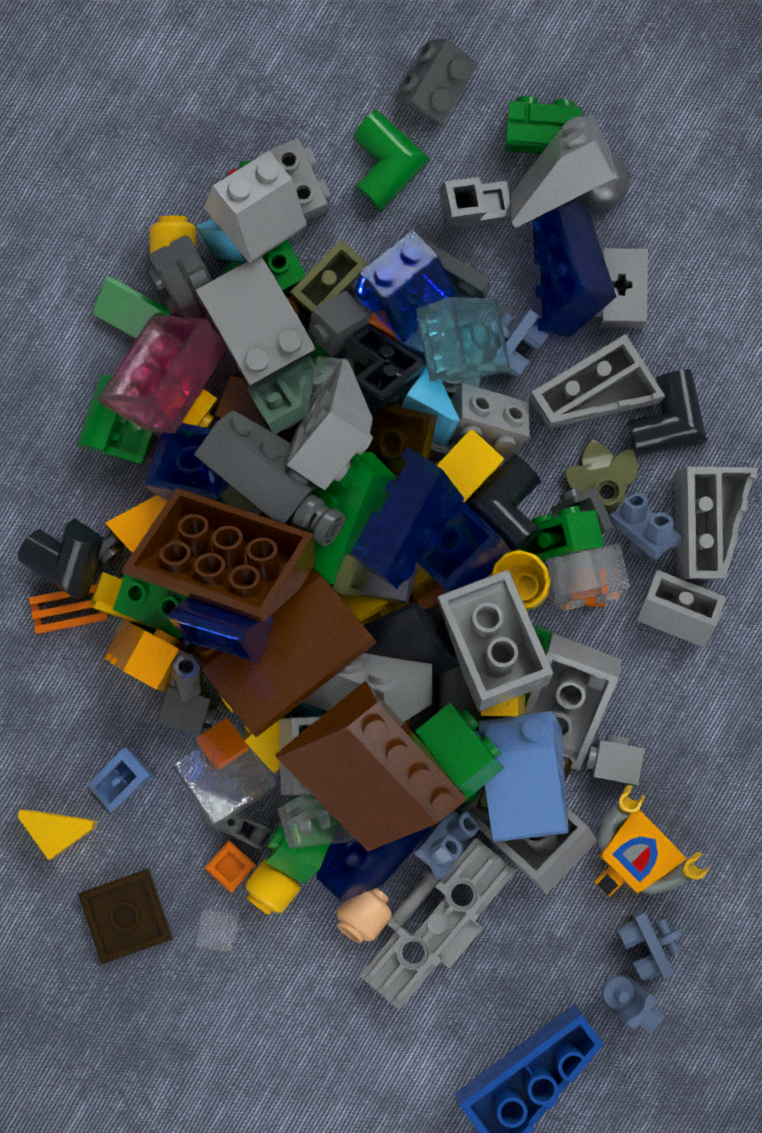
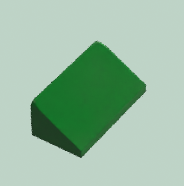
M110 276L106 278L93 310L94 316L151 348H155L168 331L171 312L168 308Z

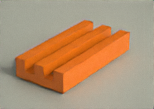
M97 584L91 585L89 594H94ZM64 591L29 598L32 608V619L35 624V634L109 620V616L107 613L100 611L98 614L43 625L42 618L90 609L91 600L40 610L39 604L74 597Z

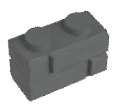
M184 235L171 242L170 246H164L152 252L149 257L155 268L150 270L149 273L159 291L164 288L167 289L169 296L164 298V301L172 316L175 318L181 315L186 326H191L204 319L205 315H209L196 289L213 280L189 236Z

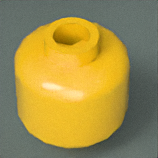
M159 216L158 222L152 224L149 228L150 254L164 246H170L171 242L184 235L189 236L197 249L196 227L194 224L187 222L186 216Z
M263 860L246 882V889L249 892L246 898L267 915H270L272 911L282 913L300 891V882L265 863L266 860Z

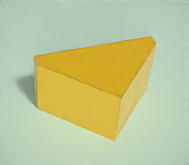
M28 809L19 810L18 813L19 820L48 860L56 858L96 829L98 820Z

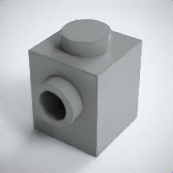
M607 734L606 741L597 740L596 747L590 746L586 768L592 769L590 777L638 785L645 748L629 746V738Z

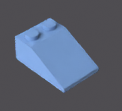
M548 711L479 721V735L482 739L488 736L501 751L497 758L504 766L501 772L485 784L493 841L499 842L569 833L562 728L553 712Z

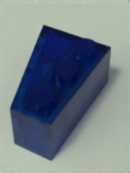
M566 202L534 218L532 226L534 264L540 265L541 285L535 286L536 297L542 298V318L537 319L538 331L571 337L617 296L588 207Z
M408 447L401 457L407 462L397 481L390 479L385 488V491L390 493L380 514L372 512L351 552V555L363 568L395 589H398L403 581L408 580L412 576L417 562L425 551L430 550L435 545L440 531L448 520L453 519L458 514L461 503L465 499L442 468Z

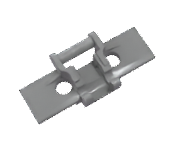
M477 838L460 855L445 877L437 880L433 873L426 868L422 873L424 878L392 914L387 923L396 932L359 976L400 1010L440 962L452 969L458 962L459 956L475 937L480 936L485 928L476 922L477 918L516 871ZM458 884H467L473 891V898L467 905H457L451 898L452 889ZM436 887L444 896L421 926H418L413 933H410L403 927L404 923ZM412 941L420 943L425 951L424 957L417 963L406 961L402 955L404 946Z

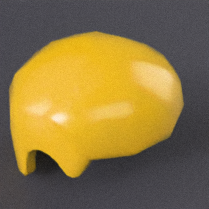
M517 550L504 554L494 564L492 576L509 570L526 611L537 608L548 597L551 584L549 572L545 564L535 554Z

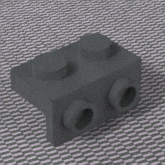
M435 39L425 43L419 50L417 55L418 61L413 70L402 79L399 85L400 92L395 100L401 105H411L435 125H443L477 68L478 63L448 39Z

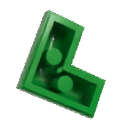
M378 110L370 113L358 126L353 135V139L378 161L354 187L381 213L427 166L430 158Z

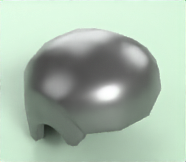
M612 154L615 178L576 197L578 202L590 211L606 212L611 210L624 199L630 189L631 175L625 162Z

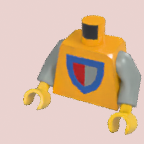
M627 785L620 799L602 818L597 840L598 846L601 849L598 856L609 867L594 883L610 898L624 883L637 894L642 891L647 895L674 890L692 879H702L711 866L699 869L695 866L694 862L703 854L696 852L686 863H683L687 858L639 810L645 795L642 794L639 800L630 799L628 794L633 786Z

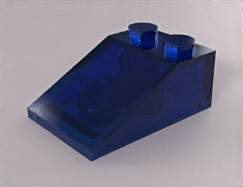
M191 597L186 598L173 608L168 617L187 642L259 664L274 622L272 616L262 623Z

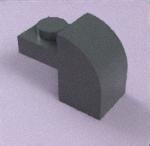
M480 177L445 181L438 189L444 222L448 229H472L476 224L511 219V201L507 181L481 184Z

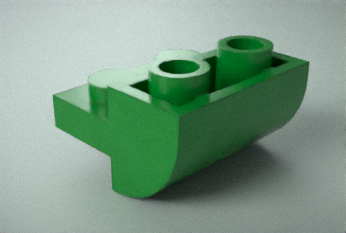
M101 374L76 445L109 457L114 456L144 466L162 415L161 412L165 407L168 397L165 394L131 384L128 380Z

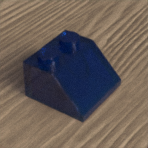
M411 230L361 270L353 291L403 343L412 338L457 299L439 256L414 230Z
M166 420L144 483L145 488L167 501L176 488L227 504L220 495L230 484L194 455L211 431V428Z
M452 490L397 542L445 593L487 578L493 572L494 564L504 554L512 552L501 536Z

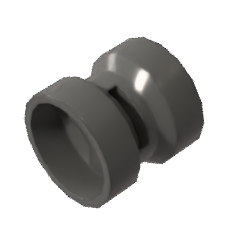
M311 494L298 507L292 524L298 529L314 534V540L322 546H328L341 532L346 516L336 508L329 509L325 506L323 499L315 494Z

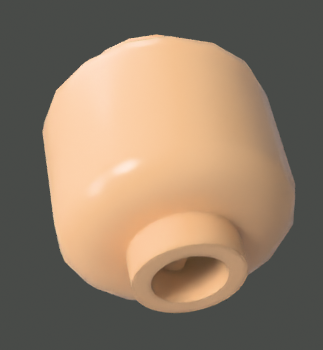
M371 886L369 890L361 887L354 888L337 909V919L339 920L337 927L356 943L361 944L363 940L368 942L376 940L392 917L391 910L386 904L389 898L374 886Z

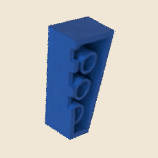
M574 1004L454 1094L459 1106L479 1133H531L535 1129L534 1125L547 1109L550 1110L559 1100L558 1096L566 1086L577 1078L604 1044Z

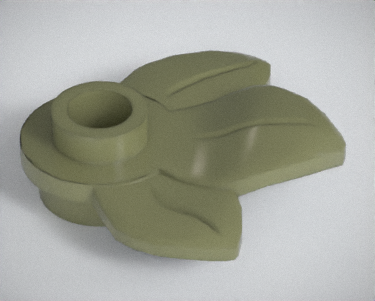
M593 439L583 452L582 466L577 465L566 468L568 484L571 489L580 487L581 492L596 488L599 495L602 487L611 488L613 491L611 499H604L601 495L600 498L606 511L614 510L622 504L625 498V488L636 479L638 472L637 457L633 449L625 450L613 457L612 453L604 445Z

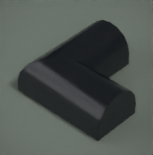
M370 324L350 338L345 345V354L366 368L356 377V380L370 413L379 411L416 380L426 369L427 362Z
M679 370L656 377L655 381L665 395L664 399L660 402L662 413L627 421L636 457L706 443L707 437L692 370Z
M514 454L463 504L462 509L509 553L517 550L523 551L541 533V530L517 506L541 483V479L529 464Z
M73 519L66 524L61 543L41 529L34 531L21 545L18 552V560L70 596L82 599L89 595L104 537L77 519Z

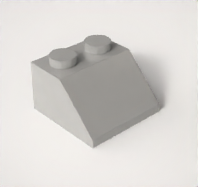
M270 151L213 185L204 205V209L249 263H252L294 236L307 225L293 179Z

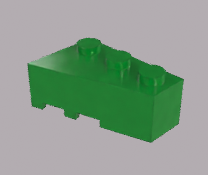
M365 451L362 455L355 453L349 461L351 465L340 481L334 479L325 490L319 487L315 495L324 500L326 507L329 509L336 508L346 516L341 532L331 544L322 546L314 540L316 562L314 568L330 585H334L346 554L359 556L362 553L366 554L370 542L367 540L375 521H379L396 476L372 452Z

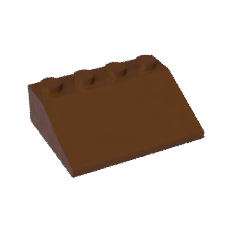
M176 488L122 569L123 574L263 623L300 590L316 563L314 534Z
M313 567L300 590L263 623L230 612L184 649L187 654H193L201 667V673L257 738L377 642Z
M366 681L275 754L276 758L367 851L439 823L467 800L464 793L456 787L430 750Z

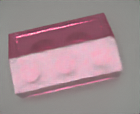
M152 315L98 397V400L102 405L147 431L175 434L228 348L207 319Z

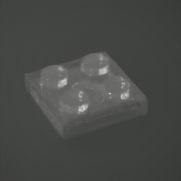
M234 726V727L236 728V730L239 732V734H240V735L242 736V738H243V735L241 734V732L238 730V728H237L236 726ZM250 747L247 752L220 770L215 768L201 748L173 764L174 771L214 828L277 789V782Z

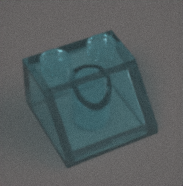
M448 297L416 309L430 382H456L511 371L497 299Z

